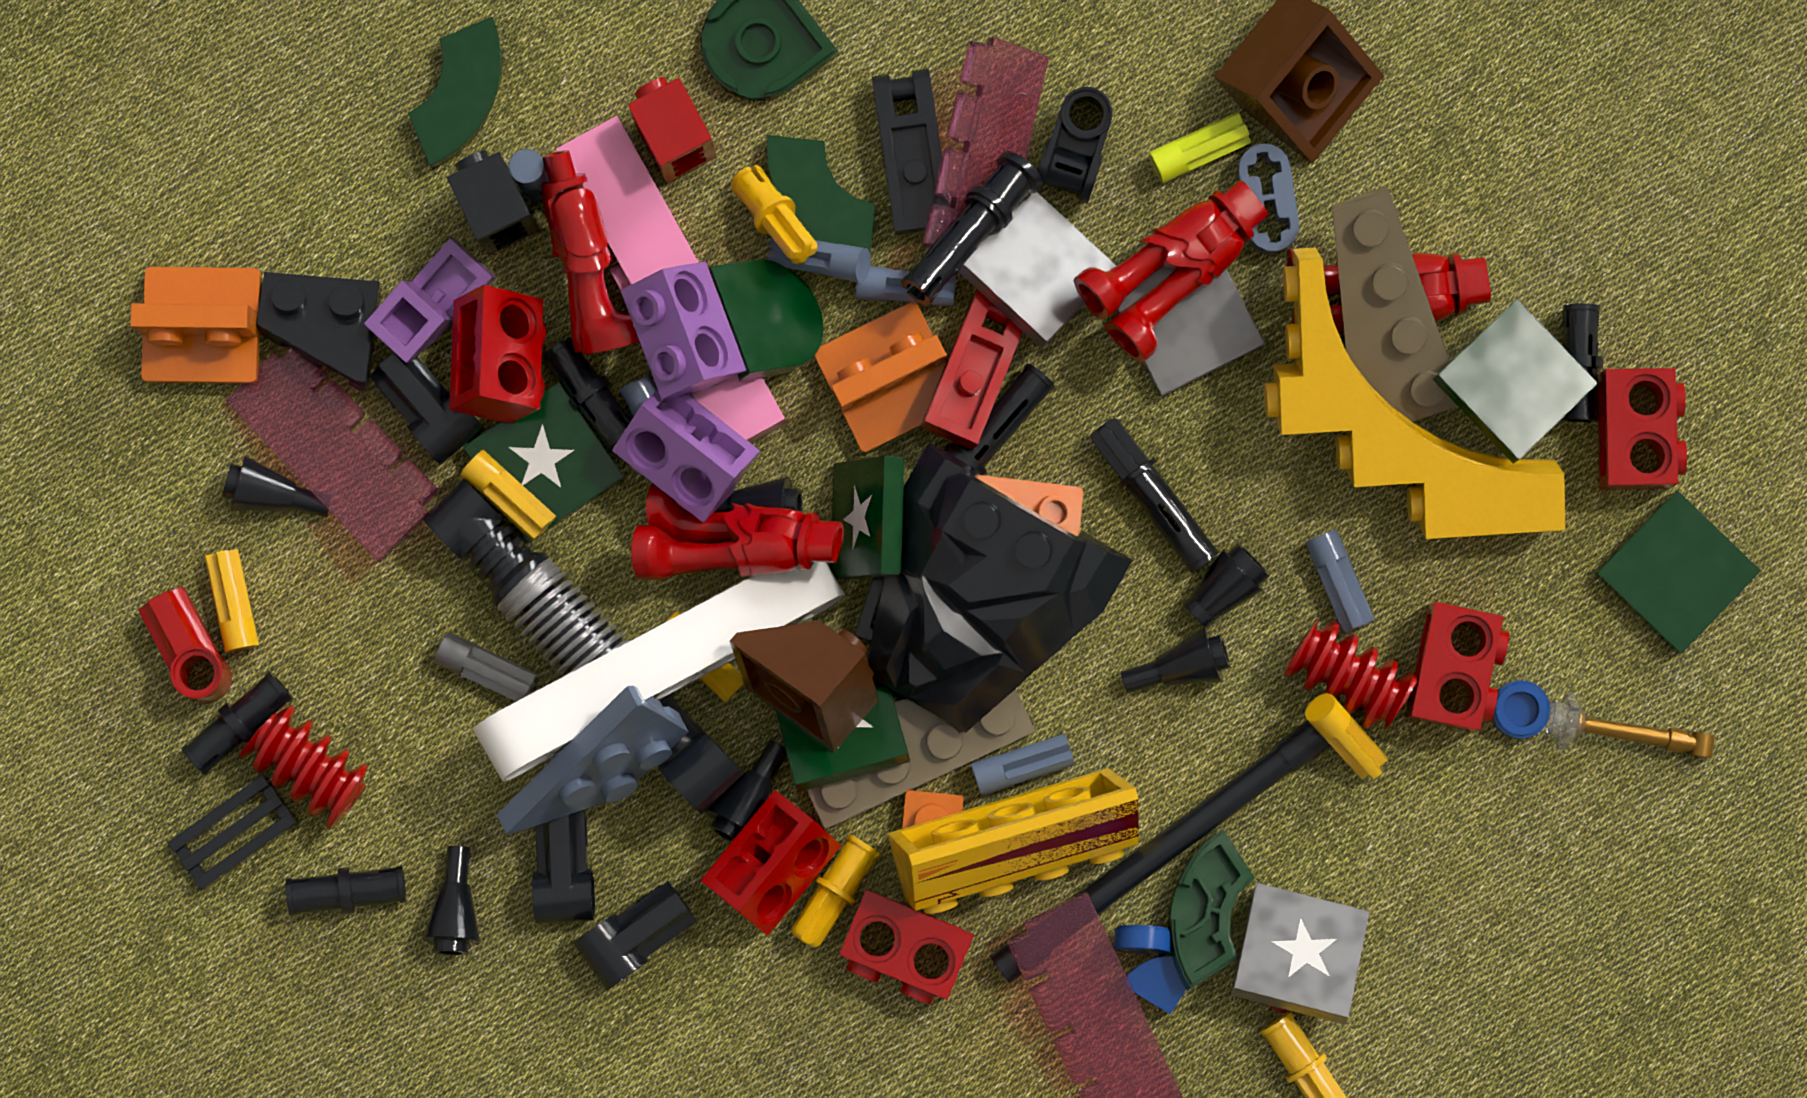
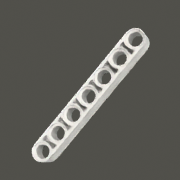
M814 562L810 570L799 571L800 567L797 565L796 569L787 573L750 577L496 712L473 728V732L502 782L513 779L556 756L625 687L633 685L637 687L644 700L651 696L660 700L734 660L735 656L729 641L737 632L801 624L840 601L845 596V593L827 563Z

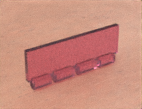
M988 37L987 45L979 42H969L960 82L971 87H977L975 95L957 92L947 138L964 143L962 151L944 148L934 194L951 199L950 205L947 207L931 204L922 245L931 248L947 228L953 224L966 208L965 200L967 199V193L973 186L983 185L996 170V160L1004 151L1017 153L1026 159L1049 61L1048 56L997 37Z
M293 348L282 358L274 352L259 367L258 381L255 384H242L226 402L366 550L381 563L423 521L422 519L429 513L423 506L436 495L438 488L411 460L402 463L393 473L389 471L400 461L404 454L403 451L373 420L365 422L354 433L351 431L362 421L365 412L335 380L327 382L317 393L314 392L328 374L322 367L318 368L302 359L300 354Z
M1085 891L1023 921L1027 931L1007 942L1024 980L1033 979L1044 973H1047L1049 977L1029 989L1048 1032L1058 1031L1070 1024L1073 1030L1053 1041L1072 1083L1079 1084L1094 1076L1097 1082L1081 1089L1078 1092L1079 1098H1183L1088 893Z

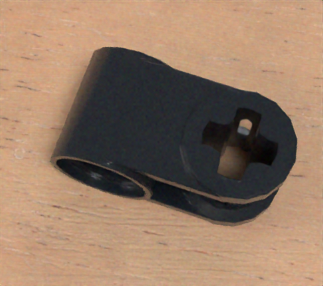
M1081 87L1073 90L1066 96L1062 103L1052 137L1047 140L1038 168L1043 182L1040 189L1048 185L1079 195V202L1088 204L1103 158L1101 152L1112 121L1113 112L1110 100L1100 90L1092 87ZM1081 102H1090L1096 105L1102 115L1100 125L1088 131L1075 127L1069 116L1072 107ZM1056 167H1060V168H1063V169H1066V170H1069V171H1072V172H1076V173H1079L1080 175H1077V174H1074V173H1071V172H1068V171H1065V170H1062V169H1058V168H1056Z

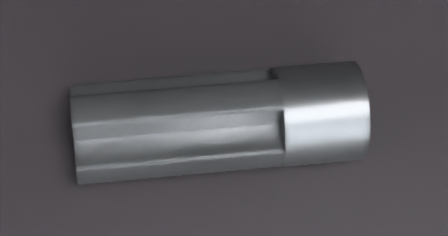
M447 632L434 658L435 664L516 702L528 696L538 675L451 632Z

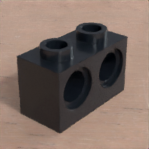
M486 150L471 154L455 164L456 173L446 177L477 241L488 256L540 231L500 152L491 156L488 155Z

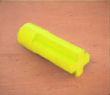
M1237 112L1148 152L1153 168L1163 184L1252 142L1249 138L1250 134L1247 126L1243 123L1240 113Z

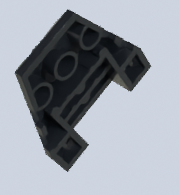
M929 442L903 487L901 572H899V575L884 576L870 644L868 664L874 673L872 677L874 680L966 733L1020 686L1042 664L1061 650L1076 634L1103 613L1133 560L1084 531H1081L1076 536L977 479L980 471Z

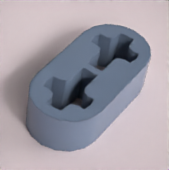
M1260 143L1250 147L1243 154L1237 166V182L1239 180L1245 182L1263 206L1265 204H1273L1276 221L1286 222L1288 229L1280 233L1278 242H1270L1268 234L1258 233L1256 227L1252 229L1254 238L1248 242L1256 251L1262 254L1276 255L1284 252L1294 242L1299 230V219L1291 167L1287 155L1280 148L1272 144ZM1259 156L1265 157L1269 166H1277L1279 169V173L1272 175L1270 179L1271 194L1263 195L1259 177H1249L1247 171L1254 168Z

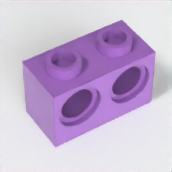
M706 261L661 269L621 289L661 400L705 391L747 371Z
M658 389L640 406L612 450L636 472L645 476L673 498L679 506L692 513L703 523L731 495L760 452V450L690 395L661 400Z

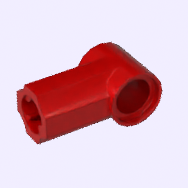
M181 586L166 591L152 598L138 609L170 671L172 684L180 694L198 703L206 704L216 702L227 694L232 681L230 666L220 656L185 587ZM199 661H210L215 671L211 684L205 689L193 690L188 681L191 667Z

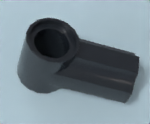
M394 352L369 376L392 406L396 407L410 423L407 425V428L439 465L443 464L484 429L475 416L449 410L450 390L447 391L418 356L409 363H406Z
M586 809L535 826L537 871H533L532 901L536 924L594 921L595 919L594 876L592 868H588Z
M667 881L639 899L635 905L618 916L615 913L605 919L573 944L605 990L608 991L649 961L647 958L649 955L693 925L697 920L670 881Z

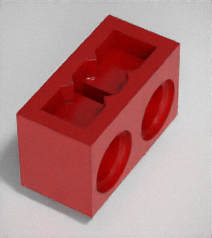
M660 77L643 85L634 92L637 100L627 104L631 117L666 184L717 158L713 139L679 77L667 83L665 77Z
M482 285L453 300L450 411L510 424L540 409V402L545 388L544 379L541 376L542 346L546 338V325L543 321V299Z
M1675 368L1605 369L1598 374L1599 490L1669 489L1679 484L1678 475H1685L1687 470V447L1685 440H1677V417H1684L1686 394L1684 383H1676ZM1633 386L1646 387L1654 395L1655 408L1651 415L1638 414L1630 406L1629 393ZM1635 443L1647 444L1654 450L1657 463L1652 473H1642L1632 465L1630 452Z
M1440 602L1428 604L1414 674L1418 675V679L1409 695L1405 718L1469 732L1480 731L1482 721H1492L1498 696V689L1489 687L1494 664L1503 665L1510 636L1509 631L1501 630L1504 616ZM1459 624L1470 625L1479 635V648L1472 656H1463L1456 652L1452 646L1451 635L1454 628ZM1449 680L1461 683L1468 694L1467 705L1458 714L1447 711L1439 699L1441 687Z
M774 790L700 881L768 936L842 845L811 817Z
M866 889L839 955L849 959L846 967L847 971L878 983L882 973L903 981L900 993L932 1005L935 996L948 1000L974 933L919 910L915 911L912 907ZM873 921H881L888 924L894 932L895 941L892 948L882 955L868 953L860 942L862 929ZM926 944H937L948 954V966L937 977L923 976L915 968V954L919 948Z

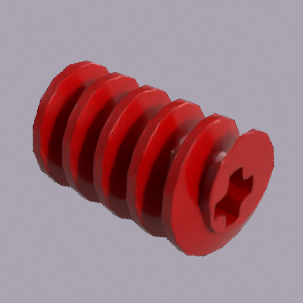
M1317 618L1285 667L1284 676L1291 678L1301 669H1305L1307 674L1304 689L1310 691L1323 681L1327 684L1325 694H1332L1335 698L1341 694L1346 696L1344 708L1350 715L1360 707L1366 709L1362 725L1364 728L1369 729L1382 719L1385 721L1384 730H1386L1417 683L1418 675L1410 671L1398 681H1395L1398 662L1390 659L1380 667L1375 668L1378 649L1371 646L1357 656L1358 636L1351 633L1337 643L1339 624L1332 620L1323 628L1317 630Z
M290 705L277 714L274 713L258 729L240 753L239 759L245 758L257 751L253 770L257 773H262L275 765L276 767L271 779L272 785L279 788L294 780L289 795L290 799L293 802H299L312 795L307 810L308 814L315 817L330 809L326 828L332 830L350 811L366 789L363 781L369 766L363 763L348 772L345 766L350 751L345 748L332 757L328 756L327 751L332 737L326 734L313 743L308 740L314 722L309 719L293 728L290 723L296 708Z

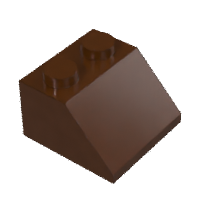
M1276 0L1214 77L1246 113L1303 159L1313 164L1384 75L1328 8L1311 0Z
M821 621L737 632L729 641L745 688L834 752L879 701L872 678L874 673L869 667L866 656L867 648L855 635L841 628L836 633Z

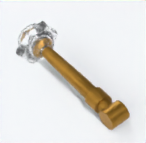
M1566 692L1561 702L1553 701L1550 704V717L1545 726L1546 735L1555 738L1556 746L1559 750L1567 749L1570 743L1583 732L1660 746L1664 747L1666 751L1677 753L1688 751L1691 756L1712 758L1715 735L1692 732V734H1688L1686 730L1675 728L1664 730L1588 718L1579 706L1576 696L1571 692Z

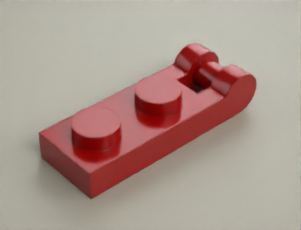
M975 289L969 302L965 317L920 425L925 430L971 450H974L979 443L1023 333L1021 329L977 289ZM985 317L1003 325L1002 333L999 334L983 327L982 324Z

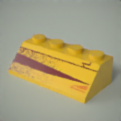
M1106 768L887 833L904 898L915 911L923 909L925 914L940 913L958 905L957 898L979 892L980 897L997 896L1014 888L1012 882L1031 876H1034L1035 880L1038 881L1054 879L1068 873V865L1090 859L1092 864H1102L1117 860L1124 855V848L1139 844V811L1136 787L1111 769Z

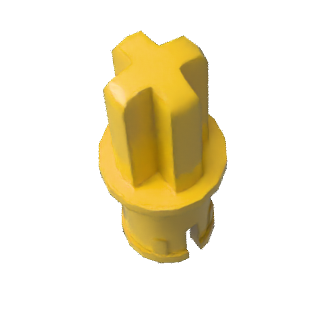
M754 165L753 169L748 166L740 170L731 182V190L754 217L753 224L757 231L762 234H770L792 263H805L808 257L816 253L817 243L794 215L796 206L793 200L788 196H782L777 191L760 166Z
M849 834L839 854L822 878L817 876L814 882L819 886L792 926L791 933L808 946L815 948L820 946L846 904L853 906L856 902L852 897L867 872L871 869L876 859L879 858L880 853Z
M1292 1011L1275 1019L1260 1031L1289 1072V1075L1286 1076L1288 1083L1295 1081L1305 1098H1347L1323 1063L1327 1059L1324 1053L1318 1055L1294 1019Z

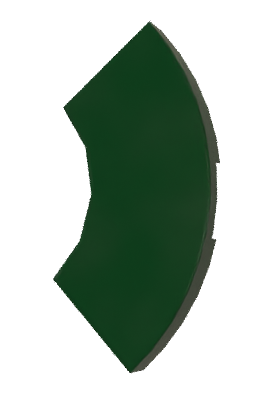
M493 17L439 38L443 55L439 83L427 101L408 113L432 169L456 156L472 142L485 125V121L494 105L502 80L503 57L500 37Z
M767 135V161L771 182L782 196H788L793 200L796 206L794 215L813 239L867 248L871 252L876 206L873 203L854 198L836 183L826 163L825 141Z
M1223 829L1203 844L1188 861L1177 881L1170 903L1168 928L1171 931V954L1179 978L1187 991L1239 958L1230 937V914L1239 893L1255 877Z

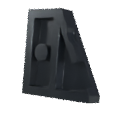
M264 272L257 318L259 334L281 347L295 349L300 354V357L318 368L324 365L347 378L351 387L358 391L367 392L375 334L364 323L380 305V282Z

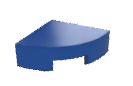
M1162 956L1147 960L1129 971L1120 982L1121 985L1170 1015L1186 990L1179 978L1172 956Z

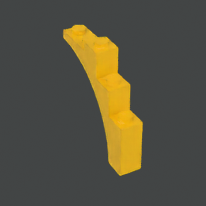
M1316 247L1292 249L1293 266L1283 267V289L1285 302H1294L1295 324L1285 325V344L1287 358L1296 359L1297 363L1273 365L1274 382L1264 383L1266 417H1275L1281 434L1345 431L1346 435H1336L1338 470H1347V474L1354 487L1416 483L1417 486L1407 488L1408 516L1410 522L1418 521V526L1425 539L1565 530L1564 473L1554 459H1519L1513 464L1507 457L1494 456L1464 448L1434 435L1413 423L1392 407L1367 382L1350 359L1342 344L1333 321L1325 287L1323 259Z

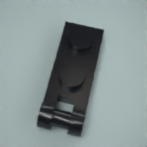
M929 68L913 70L911 77L890 79L889 74L872 76L895 235L948 228L952 225ZM915 99L917 113L895 116L893 102Z

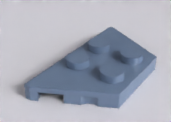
M634 685L625 687L496 814L505 833L513 834L605 802H616L631 795L638 787L637 781L651 768L659 766L668 760L672 755L671 748L688 733L679 712L669 706L663 707L661 702L652 696L644 700L639 689Z

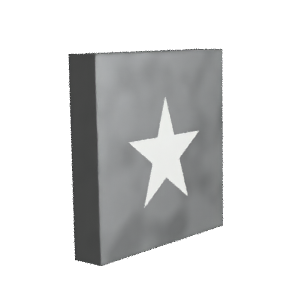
M1256 883L1252 893L1231 995L1345 1025L1349 1018L1369 911Z

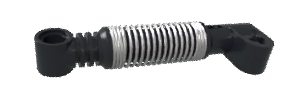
M465 479L455 486L422 518L461 560L467 557L471 559L467 564L471 571L478 567L481 569L477 574L481 581L487 578L491 580L487 587L492 592V603L498 607V611H502V615H506L507 621L514 620L522 611L525 613L515 623V629H519L524 625L526 628L522 631V636H527L529 633L533 635L529 639V644H533L538 640L540 643L536 646V651H541L544 647L547 649L543 654V659H547L552 655L554 659L550 662V666H555L558 663L562 665L558 669L557 674H562L566 669L571 673L630 642V640L621 642L623 633L613 635L616 631V625H610L606 628L609 618L600 619L602 610L592 612L595 603L590 602L585 605L587 595L579 596L580 588L578 587L571 589L573 580L564 582L566 573H560L561 567H556L557 563H552L553 558H549L545 552H534L530 547L522 550L520 547L524 541L521 537L518 536L513 540L510 538L514 530L510 526L504 529L500 527L504 519ZM673 692L659 701L663 707L669 706L679 712L688 733L671 748L672 755L658 767L661 769L660 772L677 791L702 814L745 773L702 727L695 723L689 714L674 701Z

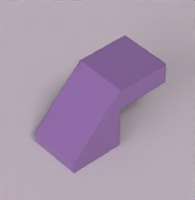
M450 238L413 281H401L367 319L364 325L403 361L409 363L452 326L453 300L482 285L490 286L497 277L456 239Z

